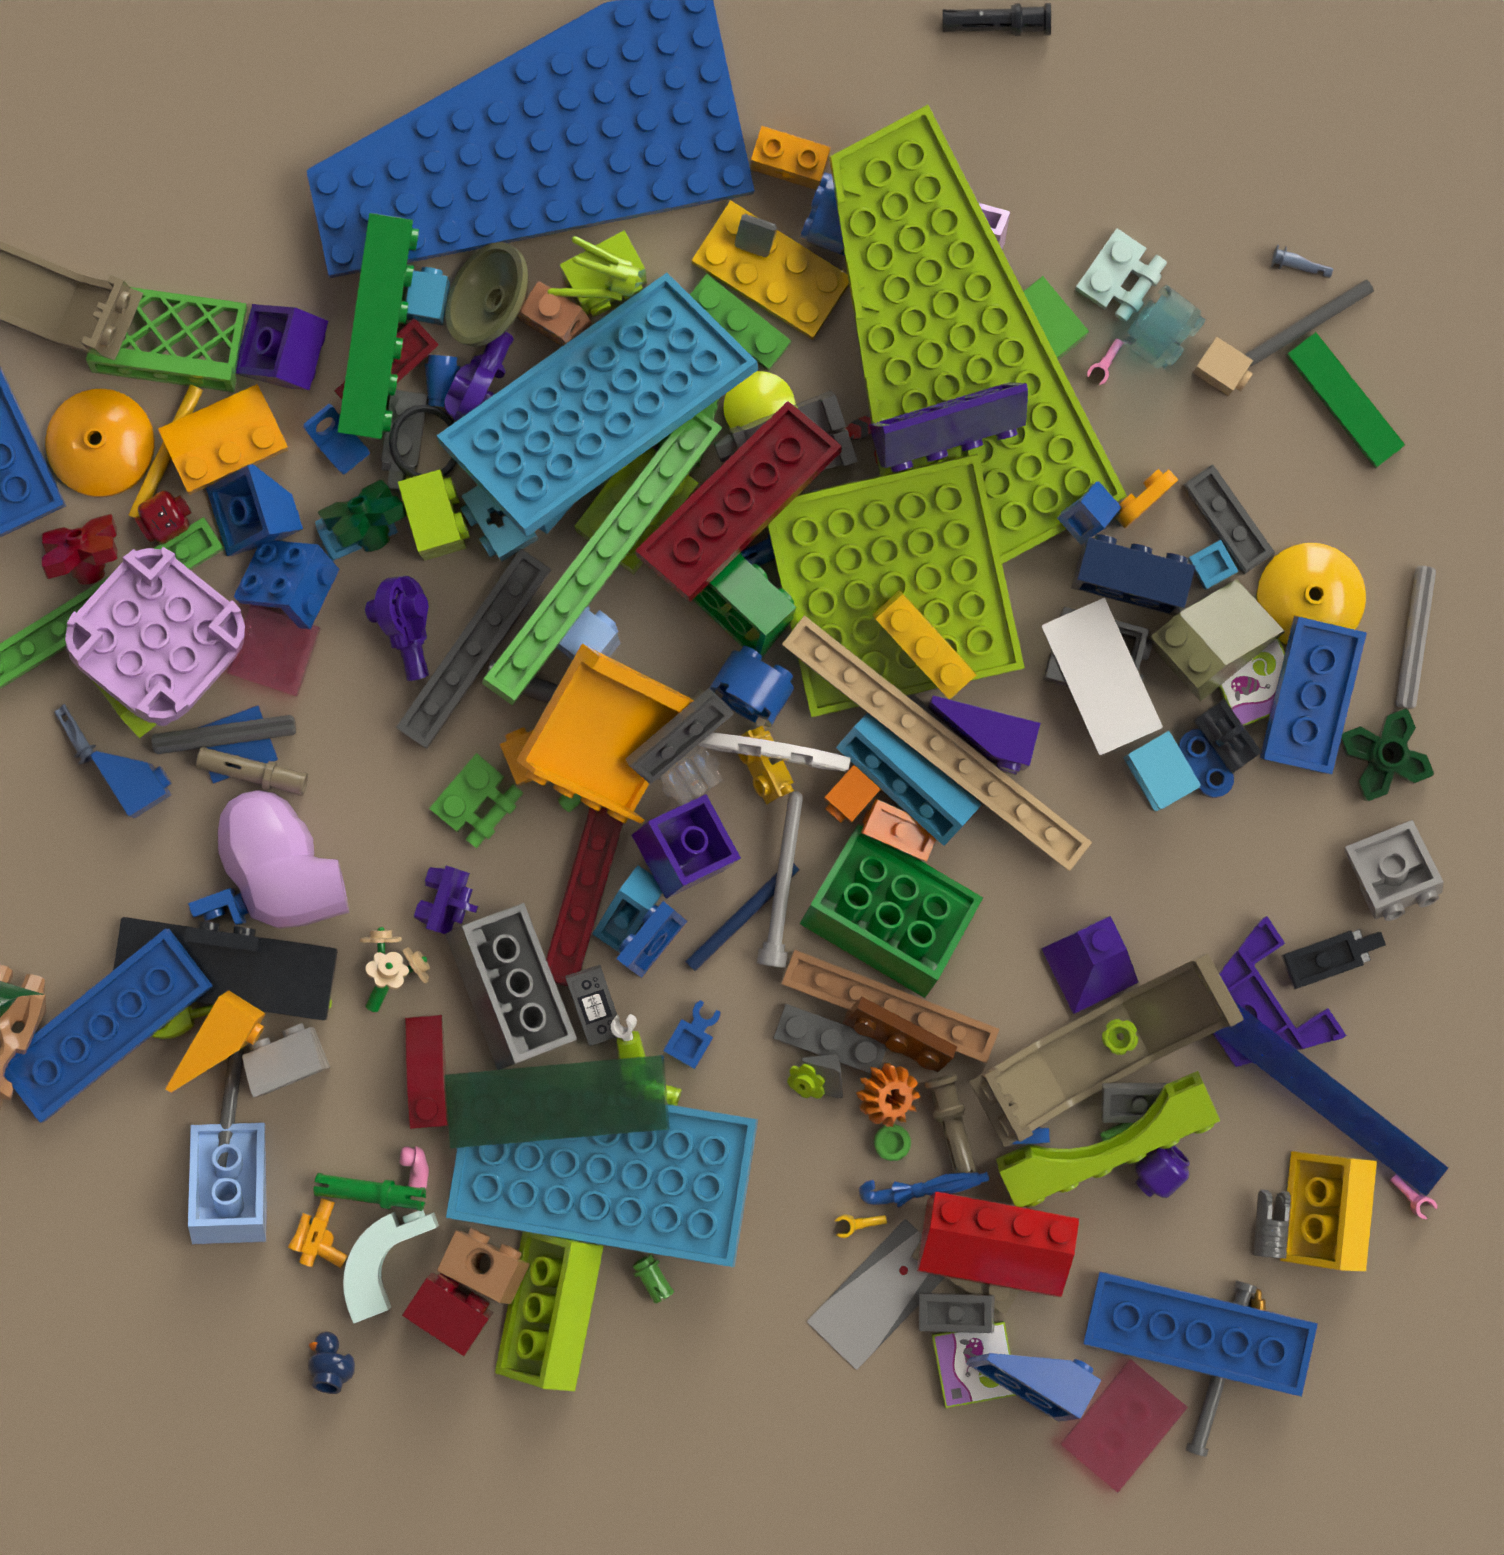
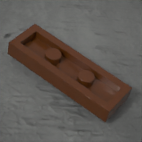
M861 997L846 1012L843 1020L845 1025L853 1028L858 1034L870 1037L886 1045L889 1050L901 1053L918 1062L921 1067L934 1070L937 1073L954 1058L957 1046L864 997Z

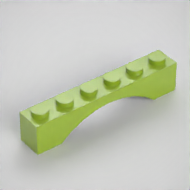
M1196 1071L1164 1085L1156 1101L1143 1117L1127 1130L1109 1140L1091 1146L1071 1149L1045 1148L1028 1144L996 1158L999 1173L1015 1206L1030 1208L1039 1205L1045 1200V1197L1056 1192L1065 1193L1073 1190L1078 1186L1079 1182L1088 1178L1103 1177L1109 1174L1114 1167L1125 1162L1129 1164L1138 1162L1146 1156V1153L1157 1148H1170L1176 1145L1180 1138L1192 1133L1201 1134L1207 1132L1215 1123L1220 1122V1118L1199 1071Z

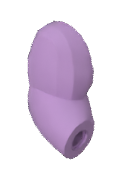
M255 790L242 793L227 803L219 820V855L226 874L240 889L251 918L282 929L306 926L349 913L339 861L314 857L313 837L288 801L275 793Z

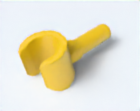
M844 1214L834 1221L847 1220L851 1225L849 1232L836 1234L841 1238L849 1237L856 1230L863 1229L864 1227L887 1224L885 1215L854 1219L853 1216Z

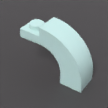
M424 1210L405 1215L403 1216L404 1224L402 1225L399 1224L395 1212H392L373 1223L356 1241L347 1259L343 1280L345 1301L353 1324L388 1311L391 1308L382 1282L383 1261L389 1250L397 1243L437 1228L439 1224L434 1212L425 1215Z

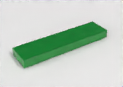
M1317 332L1286 355L1375 469L1405 446L1401 438Z

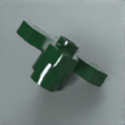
M378 480L364 487L359 495L350 501L335 502L318 511L323 525L328 531L333 532L342 548L356 542L366 552L376 551L387 545L390 541L388 525L407 516L402 501L397 496H392L388 485L383 480Z
M1408 709L1385 716L1379 736L1361 726L1342 733L1340 742L1346 756L1368 762L1357 781L1363 799L1366 802L1388 794L1394 774L1411 784L1434 775L1428 756L1409 750L1407 745L1416 729ZM1382 749H1387L1390 752L1391 759L1389 762L1384 760Z

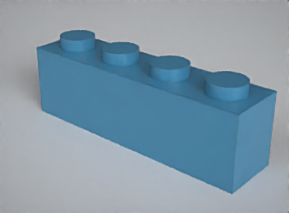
M868 713L836 747L844 756L850 757V761L943 846L949 842L982 805L969 792Z

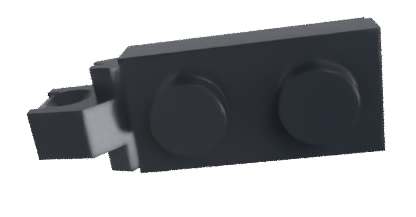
M1358 929L1283 954L1281 957L1293 990L1363 966L1365 962L1371 960L1368 952L1386 946L1382 932L1362 937L1361 931Z

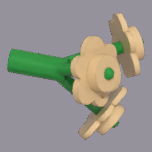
M379 927L378 930H370V937L360 938L362 943H377V953L374 955L373 961L369 962L365 968L367 976L373 978L375 984L365 1005L372 1012H378L389 989H399L402 987L404 977L413 971L418 974L424 983H427L429 979L426 971L430 969V966L427 962V957L423 956L420 951L413 953L409 947L403 950L406 959L410 963L408 966L402 964L403 958L397 952H390L385 955V943L400 942L402 937H393L392 930H385L383 927Z

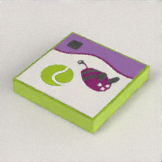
M1279 638L1219 686L1223 699H1225L1243 726L1270 716L1285 655Z
M1004 1321L994 1323L993 1333L940 1332L932 1334L945 1408L1016 1396L966 1364L970 1357L983 1354L1011 1355Z

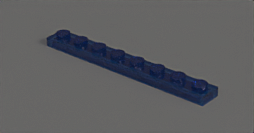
M1235 1002L1244 1020L1232 1027L1220 1029L1215 1033L1414 1188L1427 1196L1449 1167Z

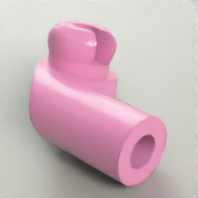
M407 1146L402 1148L400 1164L411 1167L408 1186L426 1188L429 1168L423 1149L417 1146L414 1148Z

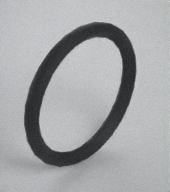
M430 405L413 406L400 414L393 423L389 438L390 453L398 468L410 478L422 474L411 470L402 461L397 449V434L403 422L416 413H432L445 421L448 427L455 423L447 413L437 407ZM452 457L447 465L441 469L444 476L452 471L457 463Z

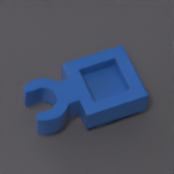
M701 1000L693 1008L694 1020L690 1024L681 1019L663 1050L694 1069L713 1039L712 1036L704 1031L708 1026L714 1025L719 1020L721 1013L716 1010L711 1019H703L700 1016V1009L704 1002Z

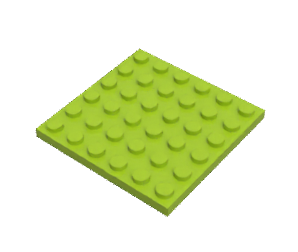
M978 454L800 494L768 524L782 589L792 597L796 606L793 620L790 623L791 630L795 628L803 616H806L903 694L911 695L937 689L938 687L873 616L899 590L973 669L977 676L972 680L1025 668ZM798 658L811 717L858 707L856 703Z

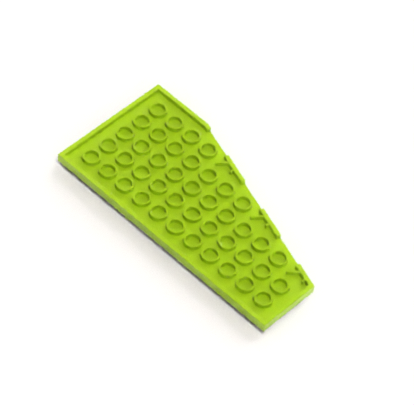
M925 105L831 155L829 161L871 424L1008 382L1026 383L1028 387L1026 425L1017 428L1018 435L1002 440H997L996 435H992L982 439V446L962 451L961 445L947 449L948 456L927 462L926 456L912 460L913 467L908 469L974 454L979 455L1002 564L1066 530L1057 517L1063 510L1082 498L1095 482L1099 481L1117 502L1126 498L1127 495L929 105ZM876 452L879 475L895 473L892 472L891 467H881Z

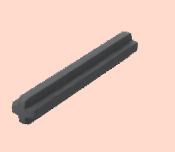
M284 715L158 733L152 735V748L155 753L164 754L199 749L201 747L290 736L296 734V722L292 715Z

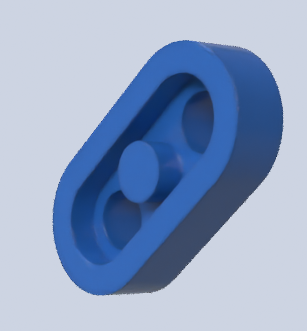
M1199 729L1185 733L1180 738L1178 747L1200 783L1198 788L1200 792L1211 798L1227 794L1234 784V774L1228 771ZM1193 741L1202 742L1204 750L1201 754H1196L1192 751L1191 745ZM1217 772L1222 776V782L1219 786H1215L1210 782L1211 773Z

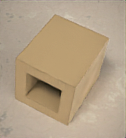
M1216 337L1192 373L1229 396L1235 388L1241 392L1253 374L1247 369L1253 360Z

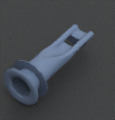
M1279 244L1276 246L1271 267L1276 263L1280 264L1279 269L1284 265L1317 274V271H1322L1323 276L1331 277L1333 268L1312 263L1298 254L1287 252V246H1285L1284 250L1278 249Z
M63 704L54 713L77 751L74 757H80L82 760L79 761V764H85L93 760L90 755L94 753L93 749L96 745H89L73 716L69 713L67 706ZM66 714L69 719L64 722L62 716Z

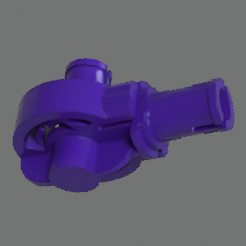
M508 332L503 333L500 337L488 343L483 354L474 356L470 364L461 367L457 372L444 401L445 410L454 418V421H458L495 395L488 388L494 377L500 379L505 375L502 363L510 345L514 341L513 336Z
M398 576L387 578L380 583L375 599L366 603L365 613L370 622H378L382 631L389 636L391 647L396 648V650L400 649L406 680L413 681L430 675L422 644L427 640L425 627L429 605L422 587L414 578Z

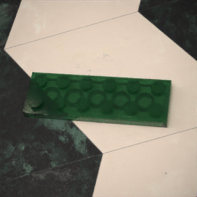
M664 1055L445 1075L450 1148L670 1129Z

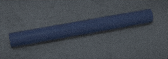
M794 863L791 878L800 871ZM777 873L685 961L694 971L698 970L774 896Z

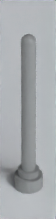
M793 791L788 796L768 939L763 942V948L758 950L757 963L763 965L786 967L788 952L784 951L785 944H782L803 801V796L798 791Z

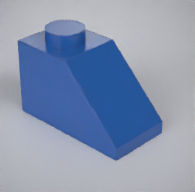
M95 751L90 755L129 817L137 818L172 796L167 788L172 783L161 766L155 768L153 764L99 751Z

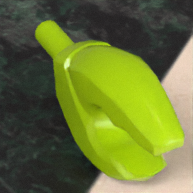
M214 1004L196 1009L188 1006L151 1037L171 1039L181 1036L194 1026V1018L208 1015Z

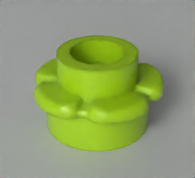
M1114 1019L1106 1025L1107 1029L1102 1033V1041L1112 1053L1124 1055L1128 1050L1132 1051L1137 1046V1028L1132 1022ZM1122 1033L1124 1039L1119 1040L1117 1034Z

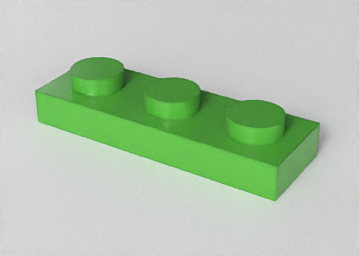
M708 274L705 275L690 294L704 310L768 371L790 346L791 340Z

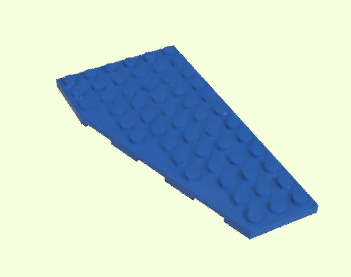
M616 0L603 3L306 170L329 279L361 272L369 213L413 220L412 228L419 229L416 251L409 250L407 263L476 250L491 243H511L753 195L755 192L713 0Z

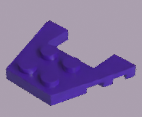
M1268 916L1260 919L1219 972L1244 1018L1243 1021L1232 1027H1225L1212 1033L1234 1067L1339 1040L1347 1036L1329 1008H1325L1295 1028L1255 968V963L1286 944Z

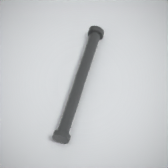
M1236 1280L1234 1287L1237 1288L1233 1303L1248 1306L1251 1294L1256 1293L1257 1286ZM1211 1375L1192 1442L1187 1443L1186 1451L1207 1457L1209 1449L1206 1448V1444L1226 1378Z

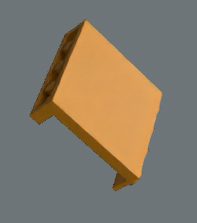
M581 644L516 761L528 769L525 774L528 778L545 786L547 781L554 783L553 788L569 798H573L574 794L582 796L581 802L597 811L603 806L608 808L607 813L623 823L631 819L643 824L645 819L635 813L634 810L649 783L629 766L625 758L694 700Z

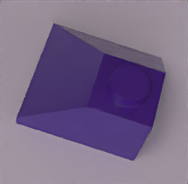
M1111 916L1105 917L1041 948L1073 1014L1139 983L1127 948Z

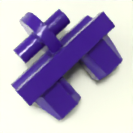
M447 865L445 869L430 867L425 879V886L438 890L433 904L420 900L417 904L414 918L426 924V929L446 934L452 931L454 922L462 924L466 910L477 913L479 906L469 903L473 889L466 887L470 873Z

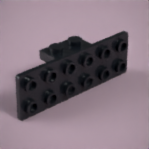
M128 917L121 919L113 970L164 929H170L213 985L211 989L195 1002L215 1004L220 995L230 991L263 1012L322 1021L328 1018L338 953L336 948L255 936L256 929L234 926L233 933L219 931L220 924L198 921L196 928Z

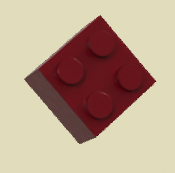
M432 1272L424 1280L402 1316L462 1356H465L494 1312L488 1309L490 1302L479 1294L471 1292L468 1296L457 1288L460 1284L458 1281L442 1273L436 1275Z

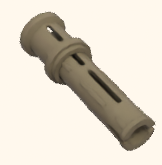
M956 1074L926 1081L925 1086L927 1089H930L935 1106L933 1117L937 1122H940L954 1173L977 1172L962 1115L965 1114V1106L960 1104L955 1086L957 1081Z

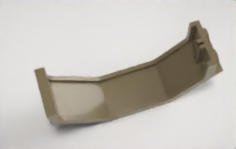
M0 242V321L55 344L115 360L143 293L130 288L124 280L110 275L108 281L81 275Z
M1202 954L1119 995L1040 1038L972 1079L969 1083L1003 1146L1006 1147L1017 1140L1021 1142L1032 1136V1131L1069 1107L1102 1090V1083H1115L1176 1050L1220 1029L1236 1025L1243 1021L1244 1018L1209 954ZM1114 1019H1120L1121 1021L1129 1020L1137 1028L1138 1044L1132 1051L1128 1050L1124 1055L1112 1053L1102 1041V1033L1106 1031V1025ZM1122 1033L1117 1034V1038L1119 1040H1123L1124 1035Z

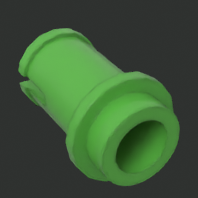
M649 1254L632 1265L635 1269L633 1275L640 1277L654 1304L662 1301L661 1298L666 1299L675 1291L671 1288L658 1266L660 1263L659 1259H654Z

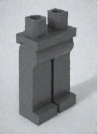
M831 390L794 405L842 445V452L824 470L842 464L845 466L858 462L848 430L844 428L846 424L837 397ZM775 413L746 424L741 428L739 425L730 428L729 435L713 443L719 461H727Z

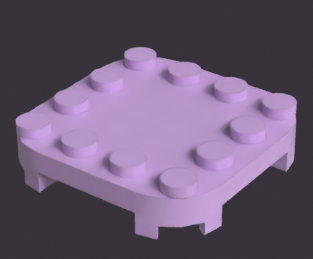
M164 547L162 549L146 548L138 551L133 549L123 557V562L79 611L72 613L67 622L65 642L70 659L80 671L136 716L147 722L165 726L186 714L234 661L243 647L245 624L241 610L233 600L229 602L175 558V553Z

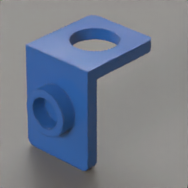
M327 404L305 422L303 428L317 447L338 471L344 475L366 458L370 451L356 435L338 432L340 415L331 404ZM332 418L331 425L326 430L316 432L318 424L323 419Z

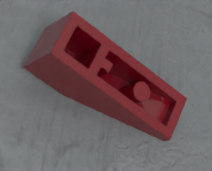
M442 1015L405 1018L410 1129L450 1125Z

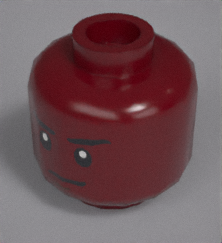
M163 490L138 506L139 516L135 520L150 543L155 540L159 544H166L188 530L190 525L187 516L192 511L181 494L174 497L170 492Z

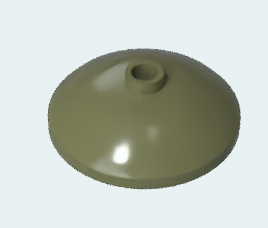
M503 242L488 244L476 251L458 271L449 290L445 311L448 330L455 340L470 347L482 346L500 337L516 320L523 307L528 290L527 264L524 256L518 249Z

